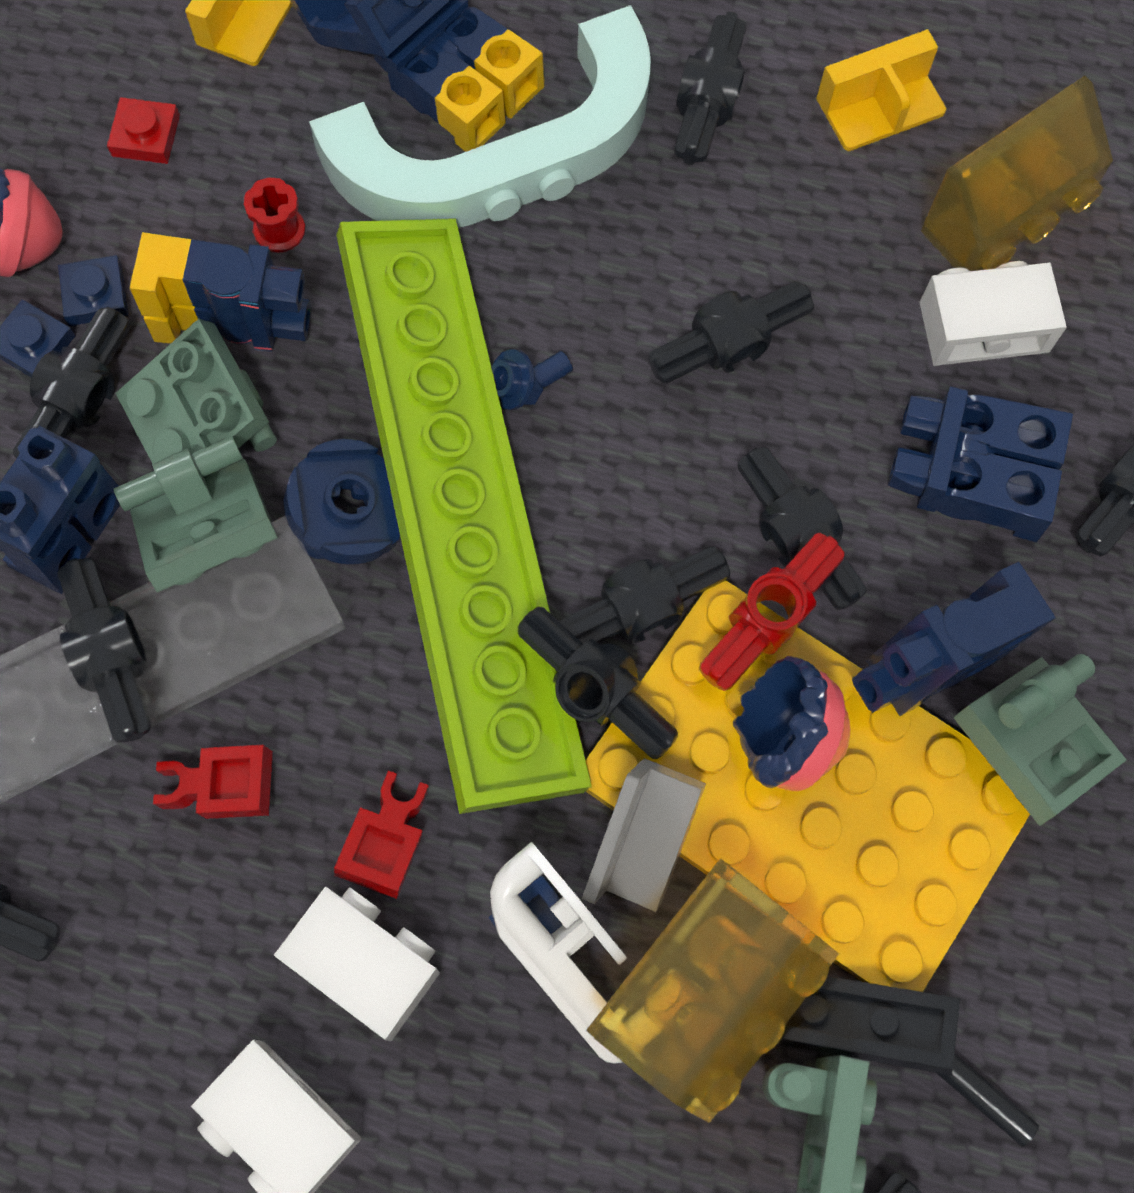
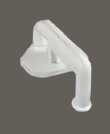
M532 842L529 843L496 874L490 896L492 914L498 935L604 1061L615 1064L631 1058L675 1020L689 1005L695 995L701 996L703 994V988L680 971L670 968L667 972L670 978L664 986L623 1022L572 961L570 956L595 936L618 965L624 962L627 957ZM543 873L562 895V898L550 907L551 911L563 924L553 934L547 931L518 896L520 892Z

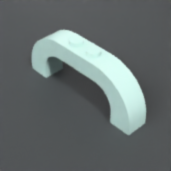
M631 5L578 24L577 57L593 87V91L587 100L569 114L462 154L441 160H420L397 152L380 136L364 102L309 121L316 152L326 174L337 191L352 206L374 220L456 219L458 228L488 218L493 221L505 220L517 213L520 207L541 198L547 201L563 198L572 191L575 185L590 180L606 171L627 152L641 129L647 107L651 60L646 35Z

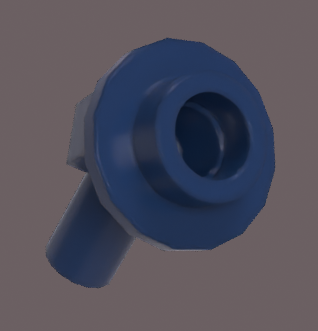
M508 349L496 358L491 367L500 406L502 409L516 410L523 405H535L543 392V388L573 371L572 365L563 351H559L533 367L528 355L524 352Z

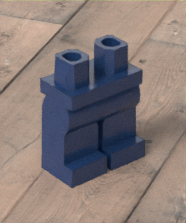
M951 386L944 400L910 396L905 408L900 434L931 441L929 454L899 447L892 464L888 486L919 496L917 504L919 509L931 512L938 511L951 518L976 520L1012 530L1013 536L1037 543L1053 521L1062 475L1060 468L1064 464L1073 413L989 396L968 395V390Z
M39 426L28 431L17 447L20 453L0 482V550L5 553L3 561L8 567L62 594L63 589L58 577V568L63 556L70 549L69 555L61 567L66 565V562L71 559L86 558L92 547L80 533L95 541L98 540L120 506L114 493V488L118 487V484L100 464V460L94 453ZM104 497V501L101 508L93 517L97 505Z
M1017 562L998 571L973 592L969 598L954 601L943 611L940 610L938 605L922 611L865 660L869 667L853 677L852 682L868 710L872 713L892 704L898 715L902 716L914 710L931 696L991 667L1056 617L1020 562Z

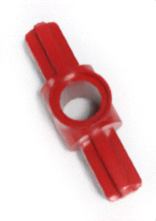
M822 533L813 535L784 569L772 567L765 575L759 577L751 585L747 596L729 615V620L733 627L699 665V671L706 678V681L722 691H727L734 686L762 652L774 655L782 645L792 638L797 627L816 607V600L813 594L844 560L845 552L833 537ZM765 600L779 603L786 610L788 619L782 622H772L765 619L758 611L757 603Z

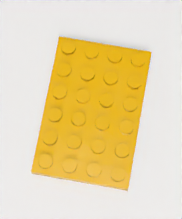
M724 581L704 591L646 673L636 691L637 694L677 729L678 737L675 743L663 756L658 759H652L614 723H611L585 760L592 786L585 792L614 811L627 774L644 758L706 783L681 850V858L861 982L923 992L1030 816L1029 812L1018 801L1014 793L979 749L976 748L971 739L918 706L914 710L899 716L892 704L874 713L868 710L852 682V678L863 669L798 627L792 638L782 645L774 655L762 652L731 689L722 691L712 686L699 671V665L733 627L730 623L729 615L747 594L728 581ZM760 602L757 603L758 611L765 619L772 622L786 620ZM787 656H794L808 661L839 686L850 721V741L844 758L812 786L801 791H789L778 787L768 788L757 781L748 767V758L740 744V735L733 727V720L741 716L744 711L740 697L749 691V688L755 684L759 677L766 673L767 668Z

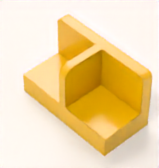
M928 29L825 67L816 99L846 151L855 150L944 116L946 106L928 77L938 50V45Z

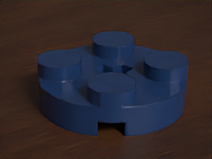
M353 439L327 441L310 450L307 457L299 462L292 471L284 494V511L291 531L299 539L301 549L308 556L314 559H327L339 564H362L378 559L396 546L400 538V532L385 461L383 457L377 455L378 448L367 442ZM342 489H347L351 491L353 499L363 500L365 506L357 508L355 514L344 513L342 509L337 508L333 501L338 500Z

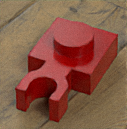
M265 745L201 748L198 768H189L178 761L157 762V772L164 776L178 775L180 782L173 793L154 795L153 804L162 809H182L190 806L197 800L196 814L206 819L269 816L273 751Z
M388 770L381 787L380 805L382 808L380 813L377 814L360 807L334 867V876L397 899L420 844L423 831L406 823L420 812L428 793L429 785L420 782L413 799L406 802L398 801L391 795L396 784L397 773Z

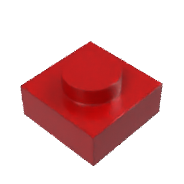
M120 97L107 144L111 156L168 164L180 118L176 104Z

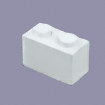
M1013 261L1000 265L996 269L969 271L966 268L948 269L931 277L919 302L933 366L1050 353L1067 328L1050 262L1028 265L1023 261Z
M325 886L274 956L383 1039L392 1041L440 974L434 966L428 963L436 951L404 927L396 937L390 935L374 923L381 910L350 887L342 897H339Z
M252 1040L191 1106L204 1119L198 1126V1130L207 1142L226 1157H229L235 1151L254 1170L247 1179L258 1193H314L362 1139L264 1041Z

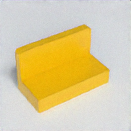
M191 0L185 13L196 45L248 65L256 66L259 64L291 9L292 3L290 0Z

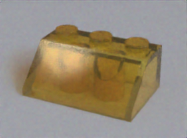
M1084 75L947 169L921 232L954 268H966L969 271L996 269L1000 265L1007 263L1017 251L1015 246L1027 238L1032 244L1039 242L1057 226L1060 221L1059 215L1069 208L1075 213L1083 211L1102 193L1104 187L1100 184V181L1113 162L1093 83Z
M720 858L586 1031L674 1104L710 1123L717 1112L725 1109L733 1102L740 1090L741 1081L761 1055L770 1051L780 1041L785 1030V1024L804 999L814 994L823 985L828 976L829 967L839 953Z

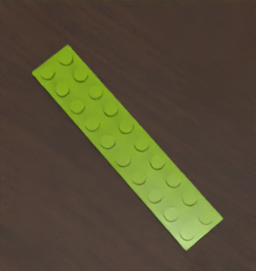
M456 219L340 222L336 236L459 814L584 793L592 787L576 719L569 716L562 709L556 697L553 678L557 671L520 638L517 632V627L521 620L537 606L544 607L549 613L550 610Z

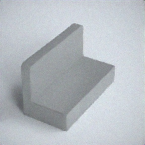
M645 758L636 765L625 778L582 899L596 904L601 896L608 891L656 912L662 904L706 783Z

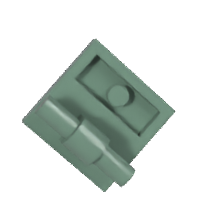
M202 319L195 321L115 393L152 464L188 448L191 453H195L233 436L238 448L247 440H250L257 452L265 451L277 442V438L262 410L263 400L247 372L239 369L216 325L212 322Z
M233 436L195 453H191L189 448L152 464L154 471L114 488V493L122 509L125 512L128 510L131 512L145 573L157 593L173 585L188 584L199 578L204 571L233 558L250 556L260 550L264 544L278 538L255 477L246 459H243Z
M1077 654L1062 665H1048L1043 657H1041L968 705L954 717L976 748L979 749L1039 826L1056 816L1127 760L1075 697L1077 687L1095 673L1093 661L1084 654Z
M844 1056L817 1058L815 1068L784 1063L777 1064L766 1072L762 1086L767 1100L774 1106L808 1114L796 1193H863L866 1159L864 1156L856 1155L860 1126L861 1124L867 1126L871 1124L876 1106L877 1084L876 1081L867 1079L870 1062Z

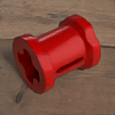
M265 178L255 182L252 188L244 195V207L248 218L254 222L253 233L256 242L260 246L269 247L270 252L282 253L292 250L300 244L305 235L306 226L302 215L298 212L299 201L295 189L280 178Z

